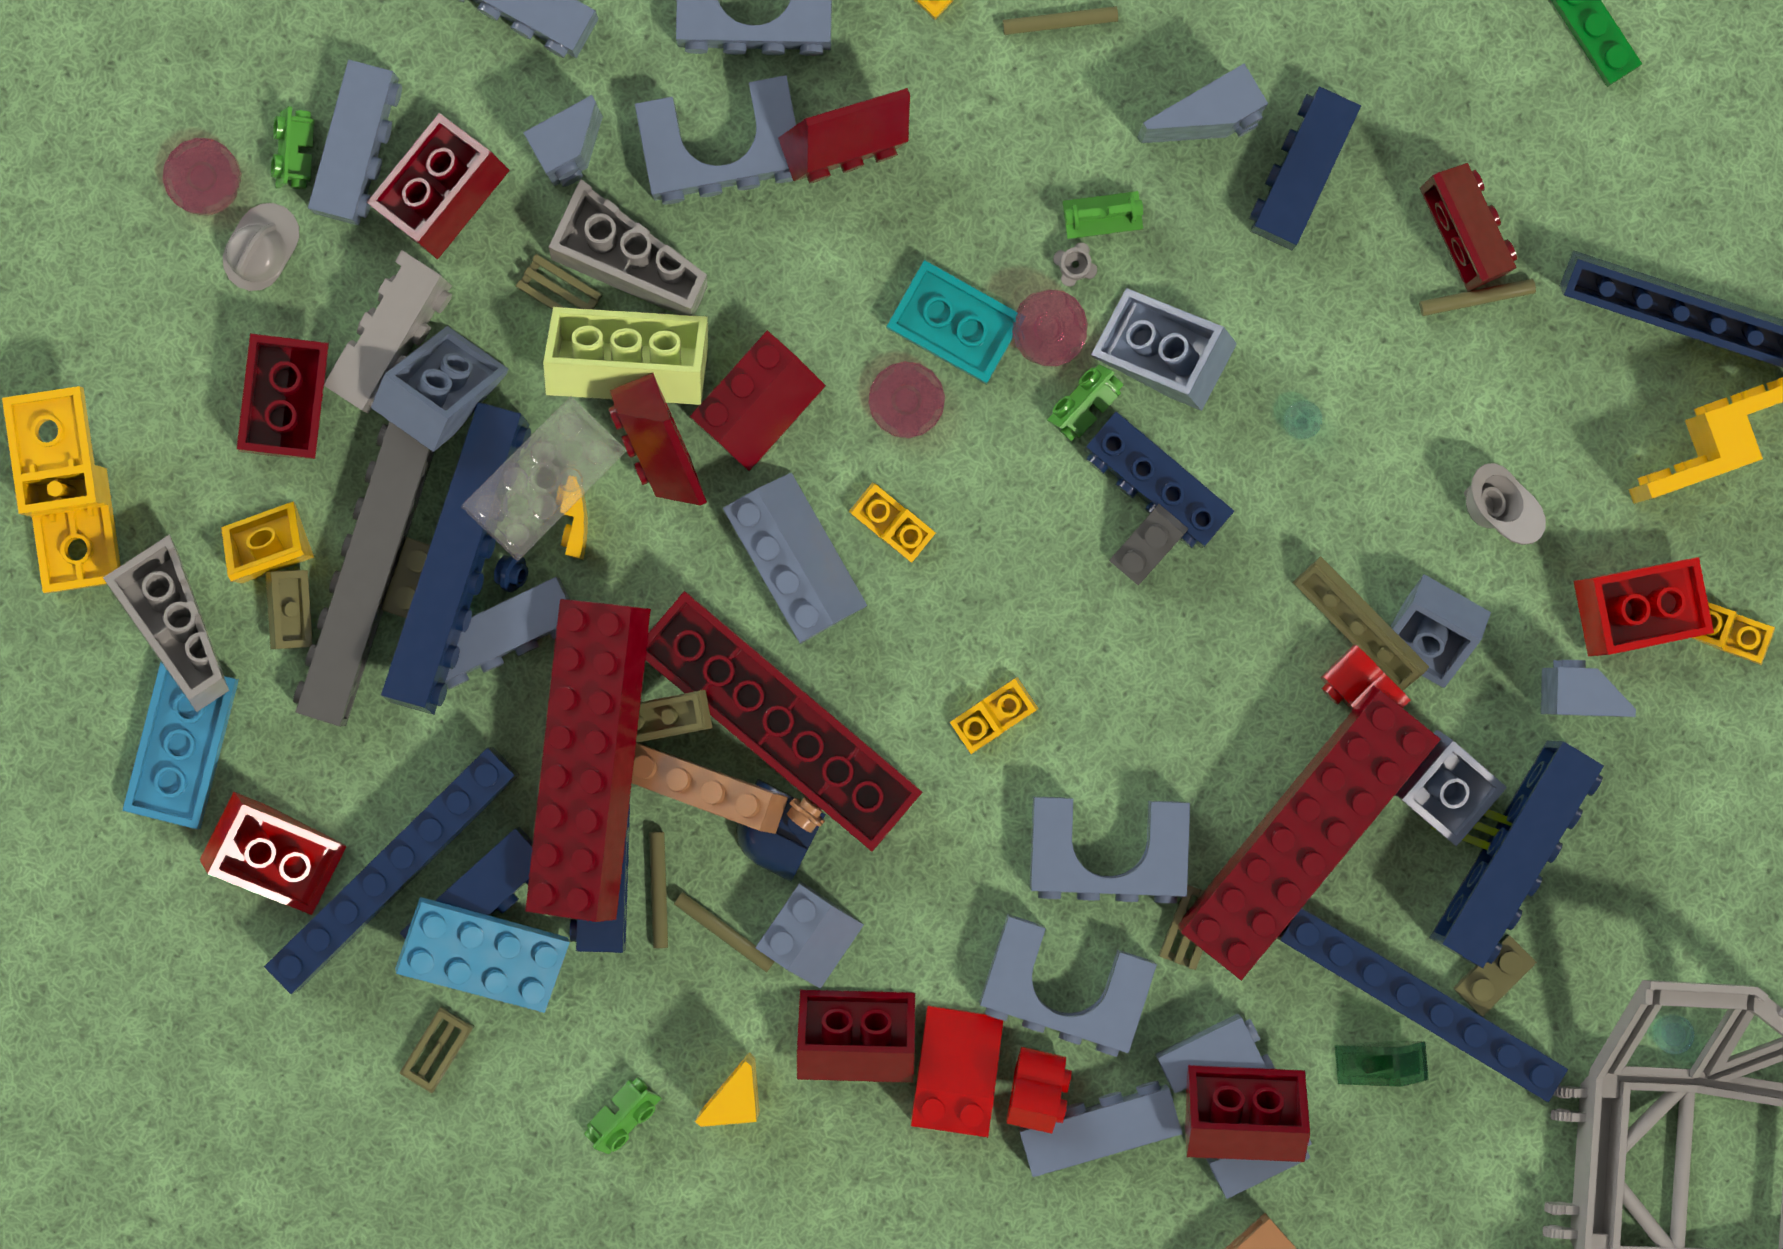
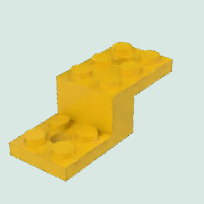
M1783 377L1766 383L1768 391L1765 390L1762 384L1730 396L1732 404H1729L1726 397L1695 408L1696 417L1687 419L1685 422L1698 457L1673 465L1676 473L1672 474L1670 468H1666L1637 478L1639 486L1629 489L1633 503L1653 499L1762 460L1763 457L1747 415L1783 402Z
M77 386L2 398L18 513L32 517L43 593L107 585L103 577L119 568L121 564L107 468L97 466L94 463L84 388ZM52 420L58 427V434L54 440L44 442L39 436V428L44 422ZM80 538L86 543L87 552L82 559L75 561L70 557L68 547L73 540Z

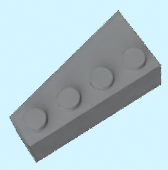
M580 179L548 247L551 260L677 315L694 316L708 287L707 274L670 246L663 244L650 234L648 229L640 223L634 222L622 213L615 204L608 199L605 200L592 190L590 185Z
M401 250L395 261L401 266L398 273L390 279L385 278L378 290V293H380L378 297L380 304L377 309L373 307L365 312L358 324L357 334L360 335L357 342L351 340L347 343L324 383L325 387L367 414L372 409V403L384 374L407 357L414 343L419 346L425 340L431 329L428 322L435 311L440 314L452 297V294L449 293L452 285L403 250Z
M170 534L103 577L116 599L196 712L230 691L180 555Z

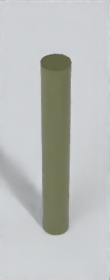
M1117 6L1005 19L1003 20L1004 35L1118 22Z
M1531 278L1419 302L1422 316L1530 295L1536 293V285L1534 279Z
M649 832L653 948H668L665 833Z
M684 892L675 901V906L766 973L775 962L755 948L756 945Z

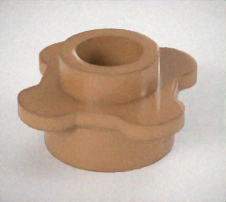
M806 797L802 801L797 798L791 800L790 805L792 807L787 812V815L798 826L811 833L816 826L820 827L823 825L825 820L820 816L823 811L814 802Z

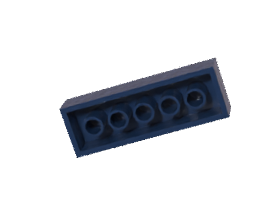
M1547 740L1503 815L1507 816V821L1512 823V825L1509 826L1501 822L1497 823L1495 828L1499 831L1495 836L1490 835L1487 842L1490 843L1488 850H1481L1429 938L1476 966L1484 968L1486 963L1492 964L1502 949V944L1499 941L1506 929L1511 931L1521 918L1523 911L1519 908L1527 895L1529 897L1533 896L1539 888L1543 879L1539 874L1546 862L1552 863L1560 853L1563 843L1559 841L1567 828L1573 829L1583 813V810L1579 807L1586 795L1592 796L1600 786L1603 779L1600 772L1604 765L1564 741Z

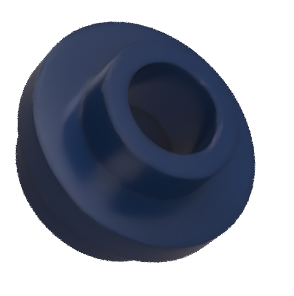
M518 554L502 556L494 571L495 583L500 585L504 591L510 593L522 587L528 577V567L526 566L525 558Z

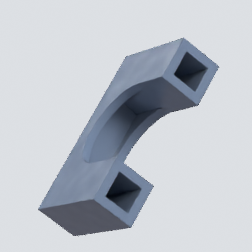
M677 0L676 41L678 47H685V52L704 54L708 52V48H723L724 53L732 55L745 54L746 49H762V54L783 55L785 49H798L801 55L820 56L823 55V50H831L832 0H790L787 8L778 18L762 25H746L735 21L725 13L718 0Z
M787 75L749 82L756 119L755 139L743 157L727 165L714 166L702 163L691 156L685 149L673 97L636 103L635 109L651 194L654 201L661 200L664 205L675 204L684 201V195L699 192L700 197H712L722 194V188L737 185L738 190H749L759 187L761 180L775 178V183L793 181L778 137L796 125Z
M1033 796L1030 890L1038 891V898L1061 899V892L1077 893L1078 900H1100L1101 893L1115 894V901L1138 902L1139 895H1154V902L1177 903V896L1187 897L1190 803L1148 801L1147 842L1141 859L1133 868L1125 873L1115 876H1102L1084 868L1074 853L1072 844L1073 798Z
M1007 914L979 1001L980 1006L986 1007L985 1014L1007 1021L1008 1015L1023 1019V1027L1044 1033L1045 1027L1060 1031L1058 1038L1074 1044L1081 1045L1082 1039L1097 1043L1095 1050L1117 1057L1119 1051L1129 1054L1157 964L1152 960L1117 950L1105 989L1100 998L1093 1005L1082 1011L1074 1013L1059 1012L1046 1006L1037 997L1032 982L1033 967L1046 930L1045 926Z
M1238 1013L1155 1054L1174 1093L1187 1088L1188 1065L1275 1069L1268 1054L1261 1056L1255 1045V1042L1259 1041L1260 1037L1251 1019L1243 1021ZM1309 1138L1308 1146L1312 1145V1143H1311V1141H1310V1138ZM1308 1151L1305 1160L1311 1158ZM1206 1158L1226 1199L1301 1163Z

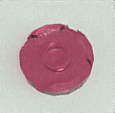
M194 138L179 144L170 152L163 169V183L167 195L179 208L187 212L205 216L221 212L234 202L242 176L238 160L223 144L207 138Z
M1041 290L1030 294L1020 303L1016 311L1018 312L1016 322H1013L1012 333L1016 347L1027 360L1042 366L1057 367L1070 362L1080 353L1087 338L1088 323L1084 309L1076 298L1064 291Z
M904 361L889 365L877 375L870 387L868 403L872 418L881 430L893 437L909 439L923 436L936 426L943 414L945 395L940 380L932 370L919 363Z

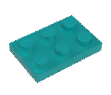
M924 260L887 324L886 329L987 385L1025 316Z

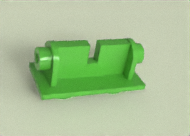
M288 106L280 112V116L275 117L273 138L278 139V154H273L271 160V177L276 178L275 188H281L288 181H291V188L306 189L307 182H311L312 154L298 153V146L313 147L315 120L311 119V112L297 110L295 116H292V107Z
M1139 191L1062 201L1067 239L1143 230L1142 200L1139 199Z
M1099 364L1096 368H1091L1082 375L1079 380V386L1070 396L1063 397L1055 404L1053 414L1047 421L1060 428V432L1068 440L1072 441L1075 437L1080 438L1097 420L1089 411L1091 405L1093 404L1103 413L1121 394L1119 390L1124 385L1114 376L1115 373L1112 370Z
M637 1077L634 1081L628 1080L611 1099L620 1109L616 1114L605 1105L587 1124L588 1129L584 1135L594 1143L592 1146L594 1149L606 1154L617 1151L629 1139L628 1134L638 1123L648 1120L655 1112V1105L662 1098L646 1090L648 1085L641 1078Z

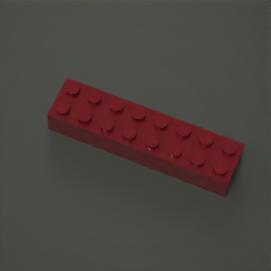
M684 591L648 633L645 660L683 693L705 690L709 712L715 720L870 851L873 852L923 793L915 784L687 592Z
M560 599L526 912L592 922L617 919L651 612L649 608Z
M1373 685L1208 885L1199 899L1185 913L1183 919L1178 924L1180 932L1242 981L1441 739Z

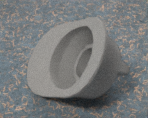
M266 203L251 208L242 217L227 242L223 253V267L230 281L237 287L248 291L263 290L276 281L293 254L299 240V225L294 215L284 206Z
M1495 463L1484 464L1476 470L1471 486L1464 491L1467 512L1471 519L1479 526L1487 529L1495 528L1505 538L1517 544H1533L1540 539L1546 528V517L1542 506L1535 497L1501 465Z

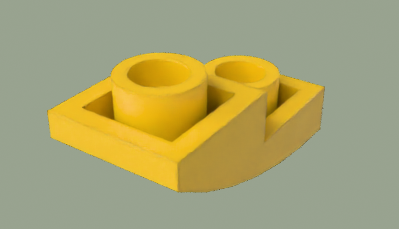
M568 476L566 484L560 483L555 500V505L561 506L559 514L574 518L572 525L566 524L564 528L561 546L567 547L565 555L584 560L588 533L586 501L580 480L576 477Z
M873 482L849 510L852 516L911 563L936 534L930 527Z
M1708 602L1714 633L1693 637L1692 639L1762 665L1775 632V627L1738 615L1735 611Z
M1016 677L950 721V724L970 754H972L1039 708L1019 678Z

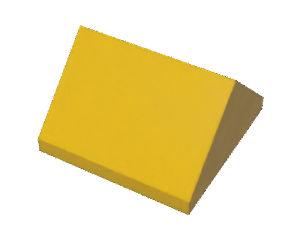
M294 501L221 527L227 575L231 582L245 583L266 575L265 572H275L314 558Z
M751 1053L746 1055L700 1110L695 1120L700 1127L757 1122L760 1108L755 1057Z

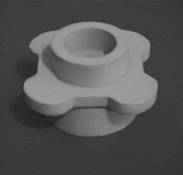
M1077 243L1074 248H1070L1066 252L1059 250L1054 255V264L1059 266L1062 273L1061 282L1065 286L1072 287L1076 281L1083 278L1092 279L1097 274V266L1091 263L1090 249L1085 243ZM1077 261L1079 267L1073 268L1072 262Z

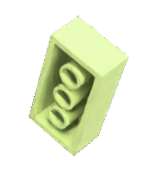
M553 307L543 361L546 395L612 399L610 390L654 373L666 403L701 405L708 355V317Z

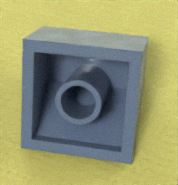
M592 95L523 132L554 186L561 183L563 187L575 183L583 177L581 172L589 166L603 118Z
M1423 574L1405 599L1390 627L1429 666L1422 676L1445 688L1482 640L1491 612Z
M1553 660V668H1542L1541 714L1636 717L1634 706L1598 668H1586L1585 660Z
M1436 730L1434 734L1441 740L1395 796L1457 846L1507 787L1456 742L1439 730Z
M800 881L755 948L786 970L821 989L864 924Z

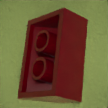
M905 88L805 118L778 137L793 181L807 178L809 184L830 177V170L841 167L842 172L847 173L863 167V160L874 157L876 163L896 157L898 155L896 149L909 141V90Z
M438 113L366 203L438 260L510 170L490 150L442 114Z
M1468 163L1432 175L1419 188L1467 292L1502 277L1517 268L1514 263L1517 260L1516 251L1512 243L1508 239L1504 240L1498 226L1501 225L1500 217L1492 204L1487 205L1482 191L1485 190L1482 178L1476 170L1471 171Z
M767 330L690 415V418L750 472L826 385L794 353Z
M250 333L236 448L239 452L275 457L316 459L329 343Z
M654 373L610 390L615 406L608 408L616 429L619 430L624 427L627 433L621 436L629 457L637 455L640 461L635 463L634 466L642 485L650 483L655 496L659 498L699 506L706 504L707 500L693 462Z
M800 989L797 1080L913 1083L916 993Z
M1188 1065L1185 1114L1186 1156L1195 1158L1305 1162L1310 1138L1305 1070Z

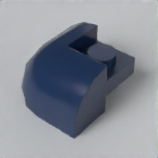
M757 779L755 785L787 796L788 800L776 834L758 831L737 823L738 844L745 856L755 864L792 882L819 826H816L811 833L798 826L787 815V812L792 807L790 802L794 797ZM822 812L820 816L824 819L826 814Z

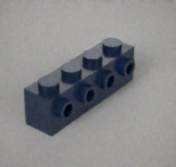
M1118 412L1111 416L1084 449L1089 454L1086 461L1102 474L1106 470L1110 471L1119 479L1115 485L1132 499L1138 495L1148 503L1145 510L1149 514L1160 504L1184 524L1188 530L1180 540L1190 548H1193L1195 544L1200 548L1205 547L1234 512L1232 508Z

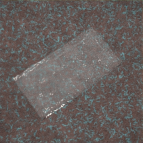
M570 396L461 507L518 562L627 450Z

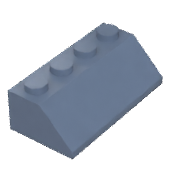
M792 473L763 485L723 507L800 644L867 607L865 600Z

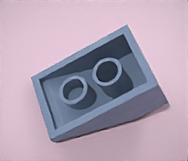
M1244 63L1143 122L1137 137L1141 143L1226 138L1235 132L1238 137H1241L1258 126L1257 122L1263 119L1261 114L1268 105V102Z
M1126 288L1091 355L1093 358L1161 394L1202 411L1237 343L1223 326Z
M446 326L384 374L371 408L434 452L460 429L474 413L477 403H482L506 376L509 369L456 331Z

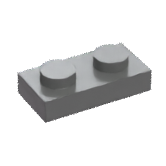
M1158 504L1109 561L1139 586L1181 539L1188 528Z

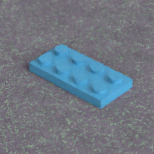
M160 662L122 811L194 829H201L239 679L224 676L230 691L196 712Z
M420 897L395 970L396 974L545 1013L570 942L568 937Z

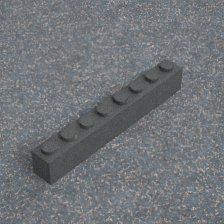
M391 422L388 425L383 424L379 431L376 444L381 448L377 461L372 460L367 468L365 482L369 483L366 495L365 498L359 497L353 512V519L357 520L353 535L347 534L343 542L341 556H344L345 560L341 572L336 570L331 579L329 592L333 593L329 608L324 607L319 616L317 629L322 631L317 645L312 644L308 651L305 666L310 668L305 682H299L293 698V702L298 704L295 713L339 727L347 725L383 614L381 609L406 537L408 536L435 451L433 452L420 444L416 439Z

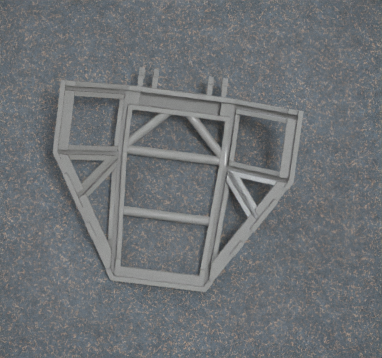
M1642 980L1592 1064L1589 1075L1580 1084V1087L1559 1085L1553 1094L1559 1098H1580L1579 1111L1562 1108L1551 1110L1552 1120L1578 1122L1572 1203L1545 1202V1212L1552 1215H1571V1228L1558 1225L1544 1226L1543 1236L1555 1239H1570L1574 1249H1718L1685 1247L1695 1093L1783 1107V1083L1743 1077L1783 1061V1037L1730 1056L1754 1015L1783 1036V1008L1768 998L1769 995L1760 988L1750 985ZM1662 1005L1728 1009L1691 1069L1626 1066ZM1631 1090L1665 1091L1628 1128ZM1679 1101L1669 1237L1625 1183L1626 1153ZM1783 1188L1778 1249H1783ZM1623 1205L1657 1247L1620 1246Z

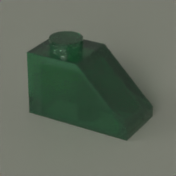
M1394 1040L1335 1045L1338 1084L1402 1087L1429 1080L1425 1041Z

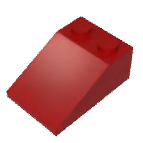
M1699 557L1573 581L1588 657L1611 655L1714 633Z
M233 792L200 858V862L209 875L313 915L346 849V845L266 804Z
M927 1005L911 1114V1126L988 1138L1003 1020L982 1013Z

